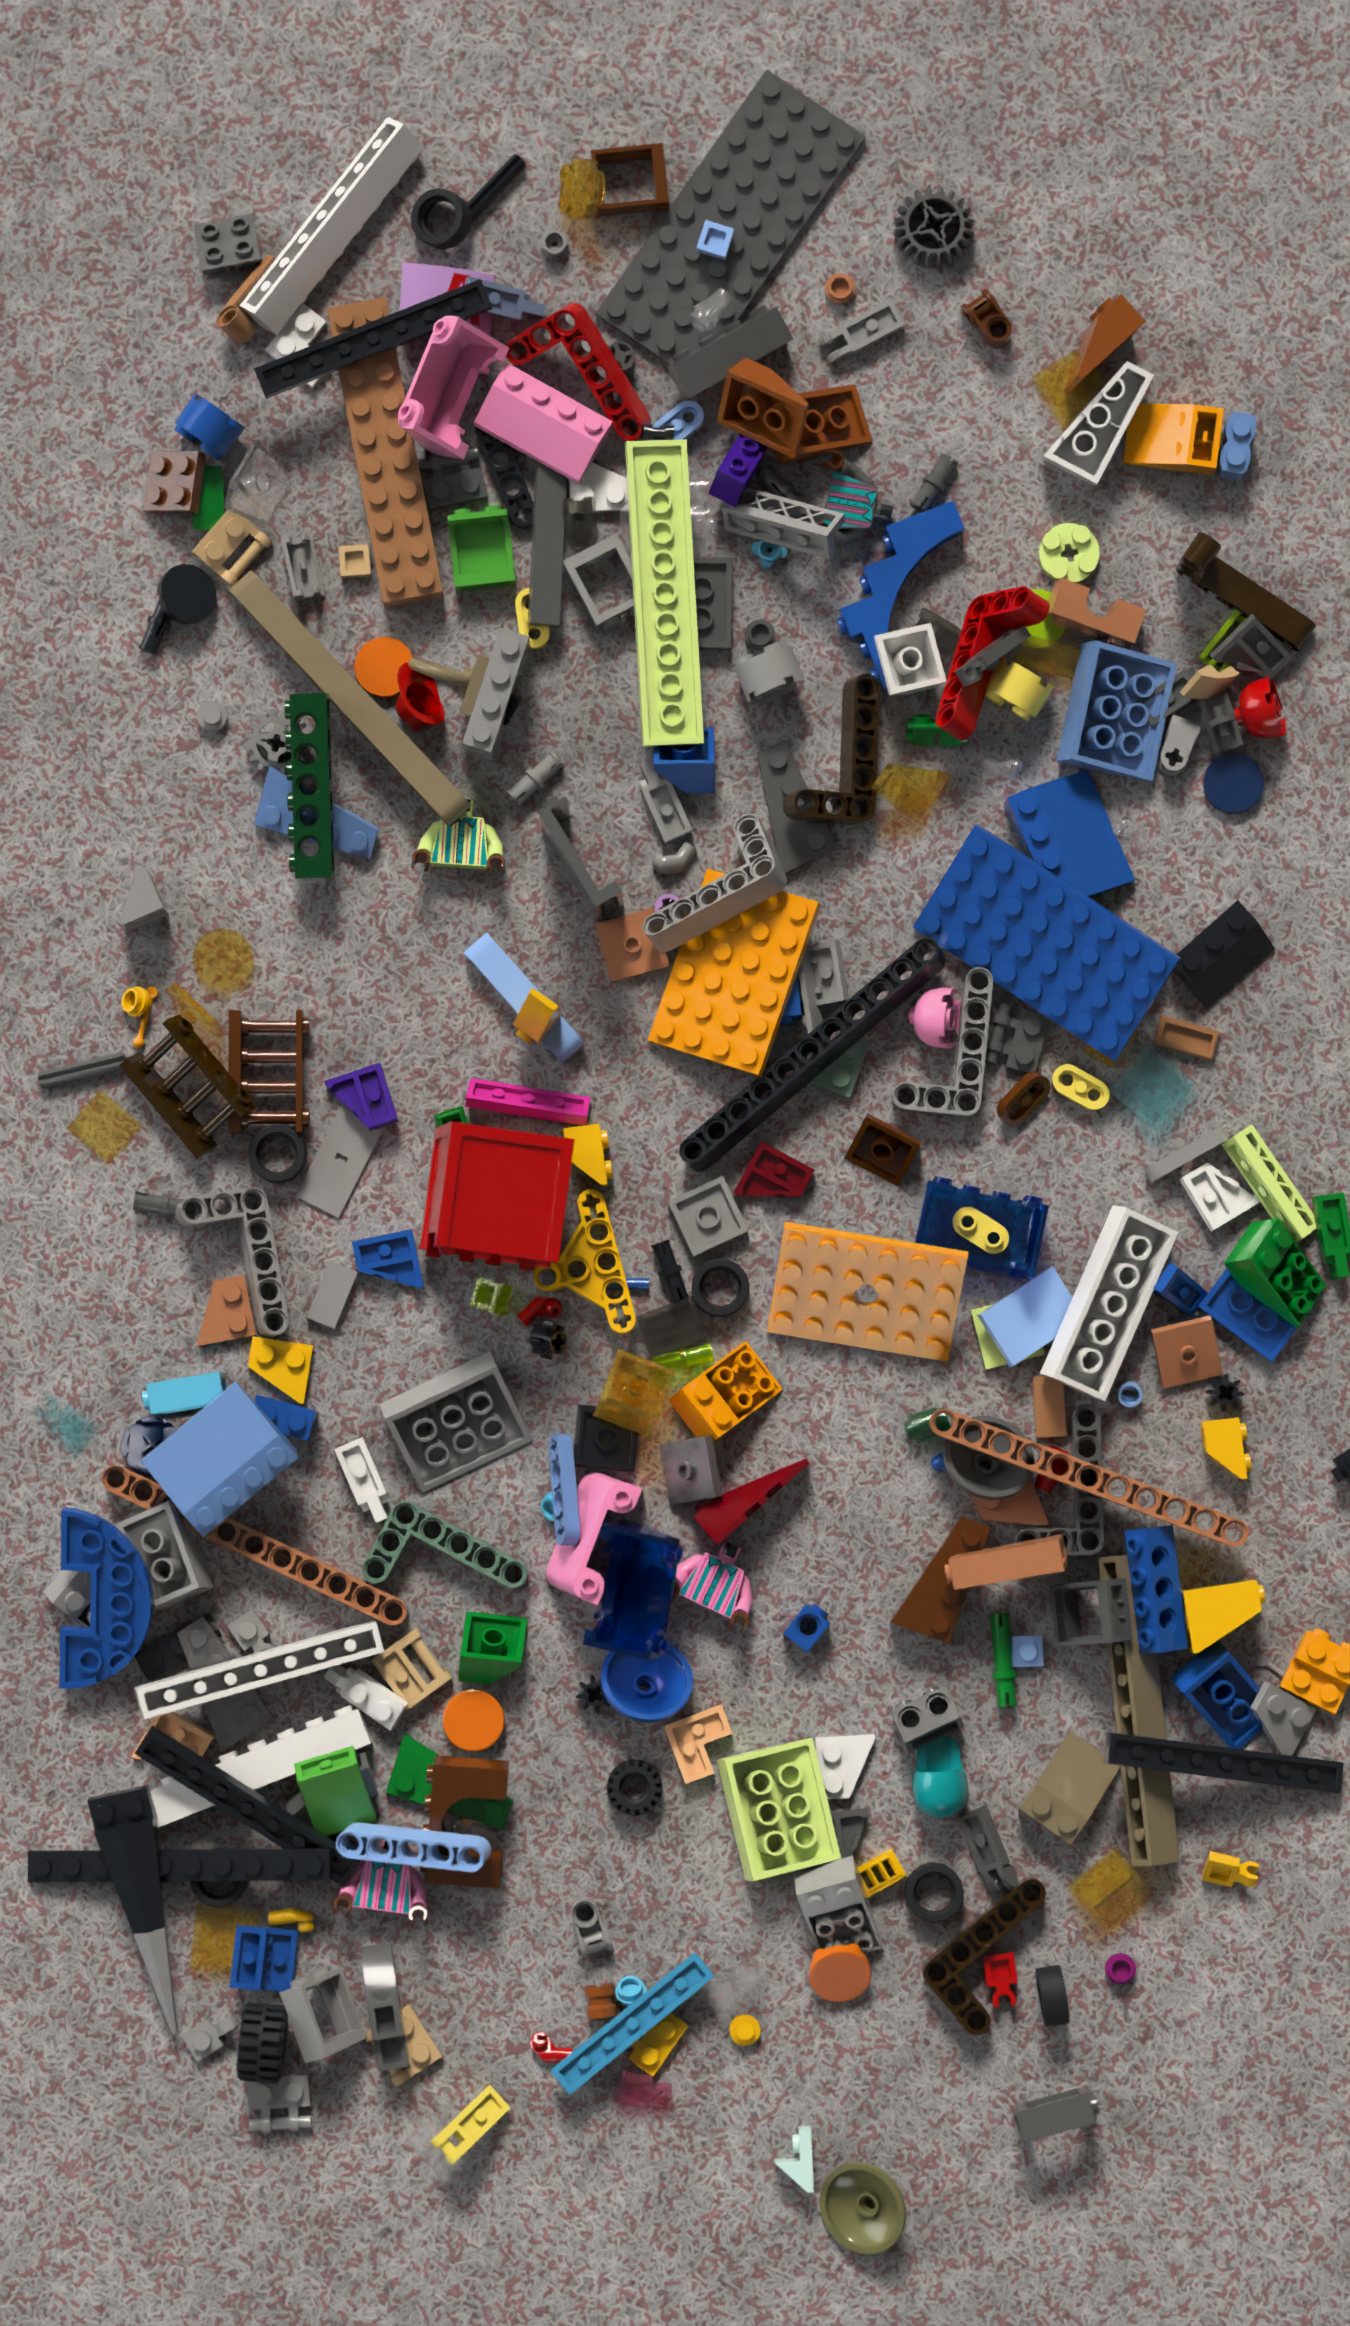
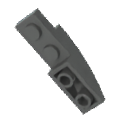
M388 1942L360 1947L372 2040L375 2046L378 2072L409 2067L410 2062L392 1944Z

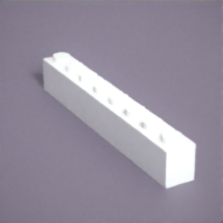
M389 117L386 118L239 305L262 328L277 335L281 329L286 327L291 316L307 300L309 293L316 284L325 277L327 270L343 254L353 237L362 230L364 223L380 207L382 200L389 191L399 183L400 177L417 160L419 153L425 146L404 124Z
M372 1620L136 1686L134 1690L143 1719H148L384 1652L377 1623Z
M351 1705L334 1711L335 1718L325 1722L322 1716L306 1722L307 1729L295 1733L294 1728L276 1734L278 1740L266 1744L265 1739L247 1745L249 1752L237 1755L236 1750L219 1756L220 1763L215 1766L255 1790L295 1774L294 1763L353 1745L356 1750L373 1742L360 1709L352 1710ZM170 1776L161 1779L163 1785L151 1790L149 1785L157 1814V1828L214 1806V1804Z

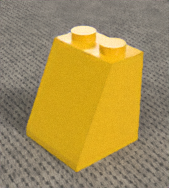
M1249 1579L1181 1590L1188 1643L1187 1652H1201L1261 1612V1604L1266 1603L1263 1585H1258L1257 1580Z

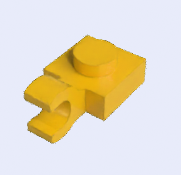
M1210 1851L1203 1869L1202 1880L1232 1887L1234 1882L1241 1883L1247 1887H1255L1258 1880L1256 1874L1259 1864L1253 1861H1246L1240 1864V1858Z

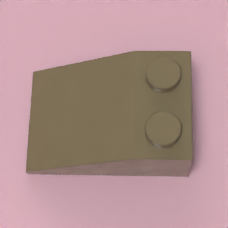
M1069 1731L1018 1808L1060 1838L1072 1844L1092 1815L1121 1766L1103 1763L1104 1754Z

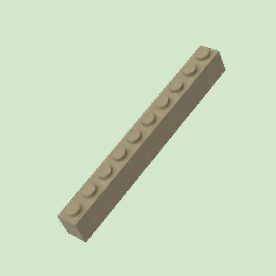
M1128 1554L1098 1558L1100 1580L1126 1578L1133 1639L1107 1643L1117 1733L1166 1740L1157 1653L1140 1654ZM1121 1766L1131 1866H1156L1180 1862L1170 1772Z

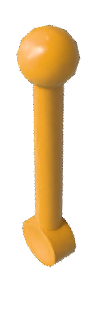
M152 986L146 989L149 996V1007L143 1014L138 1036L133 1040V1046L137 1049L145 1045L143 1037L153 999L158 995L157 989Z

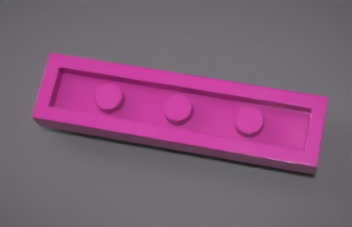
M470 1078L465 1107L584 1126L587 1122L591 1097Z

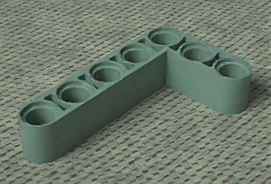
M408 1501L400 1502L392 1509L362 1565V1574L368 1582L381 1583L385 1581L391 1574L411 1535L507 1587H519L525 1583L528 1577V1570L521 1561ZM404 1506L410 1507L414 1512V1519L409 1524L401 1523L397 1516L400 1508ZM430 1521H436L441 1526V1534L435 1539L428 1538L424 1532L425 1525ZM389 1533H393L399 1538V1547L394 1551H388L383 1546V1539ZM459 1535L464 1536L468 1541V1549L461 1554L453 1551L451 1547L452 1540ZM484 1550H489L495 1555V1564L490 1568H484L478 1562L479 1554ZM375 1560L383 1563L385 1567L384 1574L380 1578H373L368 1572L369 1564ZM511 1565H517L522 1570V1579L517 1583L509 1582L505 1577V1571Z

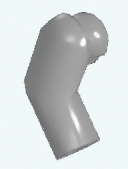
M684 842L676 855H656L653 858L652 866L658 873L663 875L680 873L685 869L697 849Z

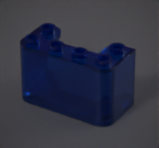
M937 1176L933 1178V1181L928 1180L926 1182L914 1243L968 1251L967 1268L1024 1280H1032L1035 1277L1049 1205L1042 1204V1198L1025 1195L1023 1200L1014 1201L1010 1200L1011 1194L993 1191L992 1196L980 1193L981 1188L970 1185H963L961 1190L957 1189L956 1186H952L953 1180ZM973 1207L1001 1224L1009 1234L1007 1248L999 1254H990L963 1238L953 1227L954 1214L960 1208ZM966 1216L962 1220V1225L966 1228L971 1227L974 1223L973 1218L970 1216ZM997 1233L989 1234V1243L996 1244L999 1242L1000 1237Z

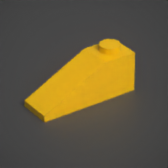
M532 988L513 1023V1026L518 1029L515 1035L529 1045L532 1041L539 1045L560 1016L558 1005Z

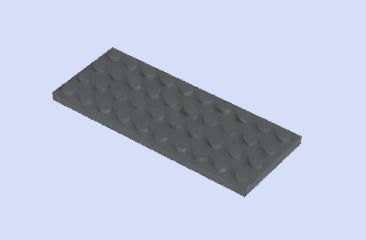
M766 69L598 308L595 316L667 365L674 362L672 357L679 352L688 349L691 353L700 347L698 342L712 334H714L715 338L724 334L723 328L741 318L860 148L866 136ZM705 220L734 228V234L725 260L696 251Z

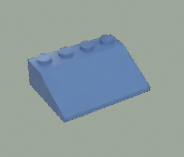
M1097 640L1082 643L1056 762L1086 770L1152 782L1166 720L1163 717L1165 710L1169 706L1168 701L1172 692L1177 663ZM1166 682L1164 691L1155 695L1144 704L1135 703L1140 698L1152 695L1155 688ZM1149 712L1153 718L1160 714L1159 722L1153 727L1148 722Z
M235 1381L145 1456L141 1462L186 1519L204 1537L298 1459V1454L291 1442L238 1382Z

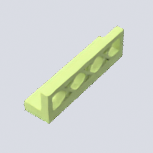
M1252 1124L1222 1144L1271 1218H1279L1295 1242L1300 1241L1316 1229L1313 1212ZM1247 1134H1248V1136L1250 1137V1139L1253 1141V1143L1255 1144V1147L1252 1146V1144L1250 1143V1141H1249L1248 1138L1246 1137ZM1265 1164H1268L1270 1166V1168L1272 1169V1173ZM1283 1189H1285L1287 1193L1290 1195L1289 1198L1287 1197ZM1300 1214H1303L1310 1226H1307Z

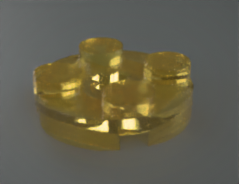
M576 158L570 164H564L560 169L561 185L558 209L561 213H566L572 219L589 220L593 218L596 214L592 213L595 206H601L603 202L605 176L603 171L597 169L596 165L598 163L595 160Z

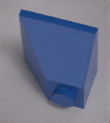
M703 727L704 744L654 746V770L684 793H715L714 727Z

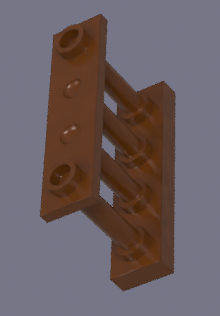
M229 1010L228 1073L249 1094H296V1112H251L241 1118L235 1113L228 1120V1132L230 1134H243V1127H248L249 1124H296V1132L298 1134H304V1127L310 1126V1110L304 1109V1036H310V1018L304 1017L303 1010H296V1020L249 1021V1018H243L241 1010ZM249 1033H296V1051H249L248 1048H243V1036H249ZM249 1063H296V1081H249L248 1078H243V1066H249Z

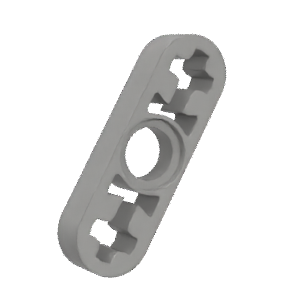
M1221 1126L1144 1170L1150 1181L1154 1182L1229 1139Z

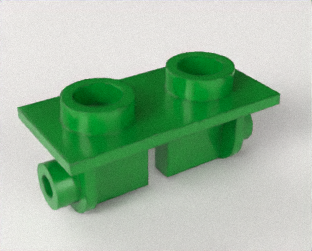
M915 714L913 718H907V728H912V730L906 731V742H912V746H934V735H940V746L961 747V744H967V739L959 741L939 728L931 715Z

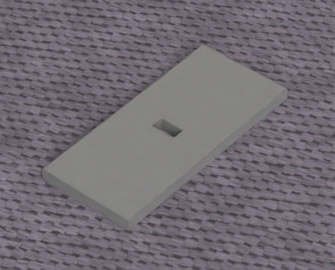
M342 1103L295 1197L339 1218L385 1126L370 1131ZM337 1153L348 1158L346 1164L335 1159Z

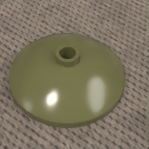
M866 2162L846 2163L835 2169L826 2178L822 2186L820 2210L823 2221L831 2235L847 2249L860 2254H877L887 2250L901 2237L907 2217L905 2200L897 2183L881 2168ZM869 2197L873 2199L875 2205L869 2202Z

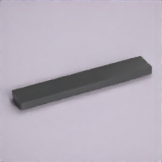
M536 460L528 625L558 628L560 626L567 477Z

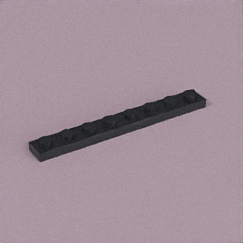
M479 279L256 367L254 370L265 398L268 399L432 334L434 324L445 316H456L467 320L492 310V305L483 283Z
M153 1725L134 1753L283 1849L332 1848V1880L342 1887L361 1861L359 1859L343 1857L336 1848V1842Z
M1107 1732L1103 1762L1112 1765L1332 1793H1341L1344 1766L1343 1762Z

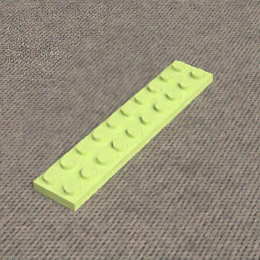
M687 439L626 441L625 457L642 747L704 744Z

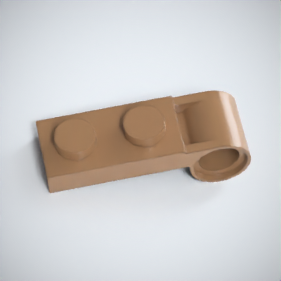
M270 254L265 256L217 316L216 324L237 345L248 342L255 334L256 325L253 323L254 320L239 305L276 260Z

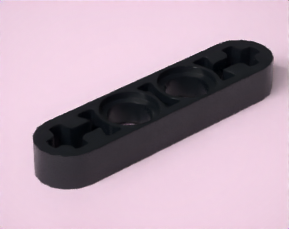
M476 427L478 442L503 503L508 510L511 522L520 529L530 528L533 524L534 502L510 445L506 443L495 445L487 451L486 446H492L490 439L487 435L482 436L481 433L484 431ZM495 438V440H496L497 443H499V442L501 441V440ZM505 452L510 458L509 463L501 468L495 466L492 462V457L495 453ZM510 479L517 480L521 485L520 491L515 495H508L503 489L505 482ZM525 495L527 500H521L525 511L531 510L532 512L528 515L529 520L523 522L521 518L516 519L515 516L519 514L516 503L510 506L508 502L517 501Z

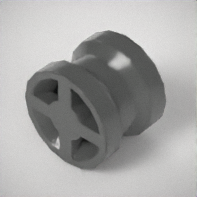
M622 341L609 345V349L617 362L620 363L619 365H621L620 367L624 374L630 373L635 365V353L631 345Z

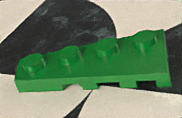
M404 1733L386 1793L425 1805L426 1794L431 1795L432 1784L426 1783L427 1767L434 1764L435 1755L439 1754ZM506 1796V1800L464 1798L452 1804L446 1812L503 1830L513 1799Z

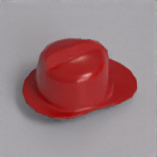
M408 662L400 666L397 672L400 695L395 707L399 717L408 725L412 732H417L428 724H440L444 720L445 712L434 679L410 669Z

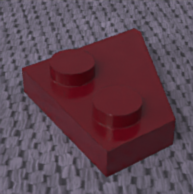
M761 1141L733 1194L736 1196L801 1197L815 1170Z

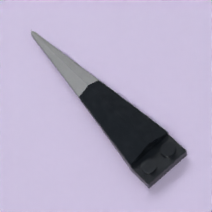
M149 1785L90 1797L87 1803L95 1829L96 1840L170 2030L175 2035L178 2027L165 1925L157 1814Z

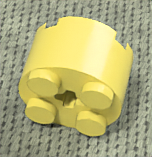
M1002 656L1000 658L1002 663L995 667L990 676L985 694L986 698L1001 707L1004 702L1012 705V713L1027 722L1031 717L1036 719L1054 686L1049 682L1046 687L1042 686L1044 682L1041 681V677L1013 661L1009 666L1006 665L1008 660Z

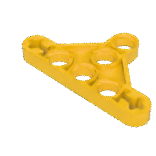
M587 1189L579 1195L577 1200L581 1222L559 1257V1262L551 1263V1268L537 1267L533 1274L534 1283L538 1289L544 1292H552L564 1288L569 1289L605 1310L611 1330L616 1334L626 1335L635 1328L636 1316L605 1199L598 1190ZM588 1196H592L594 1200L600 1201V1203L596 1204L597 1216L604 1214L605 1218H595L588 1223L586 1222V1218H592L589 1207H583L582 1205L587 1202ZM593 1226H605L608 1230L607 1237L602 1241L594 1240L590 1235ZM601 1255H612L616 1260L615 1266L610 1270L601 1269L598 1265V1259ZM579 1261L585 1265L586 1272L582 1277L575 1278L569 1274L568 1268L571 1263ZM545 1269H550L556 1274L555 1282L549 1286L541 1284L538 1278L539 1274ZM618 1283L622 1286L623 1294L620 1298L611 1299L606 1295L605 1290L609 1284ZM627 1301L628 1306H622L624 1316L630 1317L631 1320L627 1321L626 1328H621L620 1324H614L613 1322L618 1319L616 1307L609 1310V1306H618Z

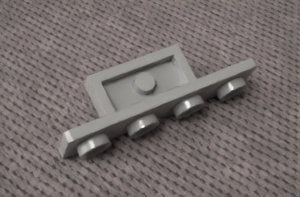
M810 936L798 971L800 981L798 988L805 1013L803 1015V1025L808 1034L824 1021L822 1006L849 1000L840 940L812 945Z

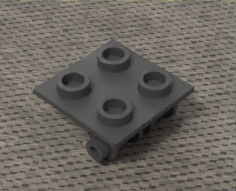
M253 213L194 225L203 275L209 274L212 277L215 274L225 273L224 268L227 269V273H231L230 267L233 266L236 267V271H240L239 265H242V269L256 268L257 264H260L262 261Z

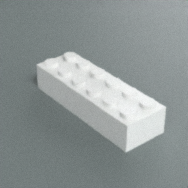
M1112 1206L1040 1374L1089 1397L1106 1401L1152 1295L1153 1287L1158 1281L1178 1235L1177 1231L1129 1208Z

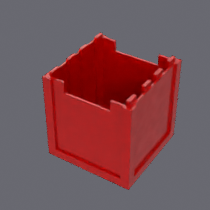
M453 1121L435 1128L419 1249L426 1250L425 1256L441 1258V1253L459 1255L458 1261L474 1263V1258L486 1259L485 1264L501 1266V1262L519 1263L518 1269L534 1271V1266L551 1268V1263L559 1262L575 1139Z

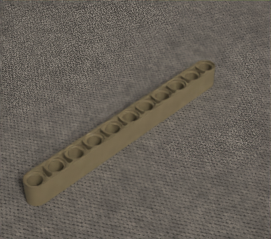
M252 570L228 590L322 693L329 694L330 701L447 826H450L471 807V804Z

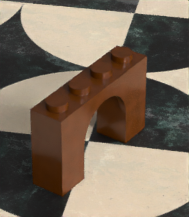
M435 1755L434 1764L427 1767L426 1783L432 1784L431 1795L426 1794L424 1813H430L429 1824L423 1825V1830L448 1832L444 1824V1814L452 1804L461 1799L486 1798L506 1800L509 1761ZM438 1845L440 1853L446 1856L450 1855L445 1846ZM468 1849V1853L472 1858L480 1859V1855L476 1850ZM491 1849L490 1857L475 1872L421 1866L420 1872H426L425 1883L499 1889L503 1849Z

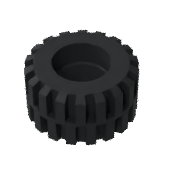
M251 2002L246 2004L241 2018L237 2050V2075L240 2081L278 2084L283 2073L288 2033V2015L285 2006Z

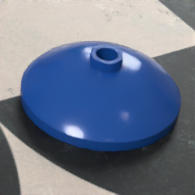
M635 1637L619 1643L608 1653L602 1665L600 1682L605 1698L617 1712L635 1721L658 1722L674 1716L685 1706L692 1691L693 1676L687 1659L676 1647L658 1638ZM646 1686L649 1691L643 1692L639 1687Z

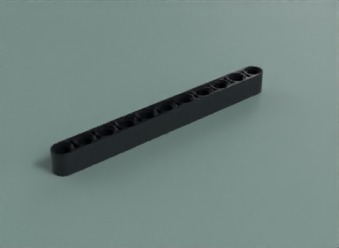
M922 938L914 943L764 1071L762 1077H757L680 1144L679 1155L681 1159L693 1171L703 1172L709 1169L940 972L945 966L946 957L938 943L932 938ZM928 952H935L931 959L923 960ZM912 971L909 978L900 980L903 973ZM889 991L884 999L877 1000V996L881 992ZM865 1011L862 1018L853 1020L856 1013ZM842 1031L839 1038L830 1040L834 1032ZM818 1051L815 1058L807 1060L809 1053ZM795 1070L792 1078L784 1080L787 1072ZM772 1090L768 1098L760 1099L765 1091ZM748 1110L745 1118L737 1119L740 1112ZM725 1130V1133L721 1138L716 1140L714 1139V1136L718 1131ZM702 1150L698 1158L691 1159L694 1151Z

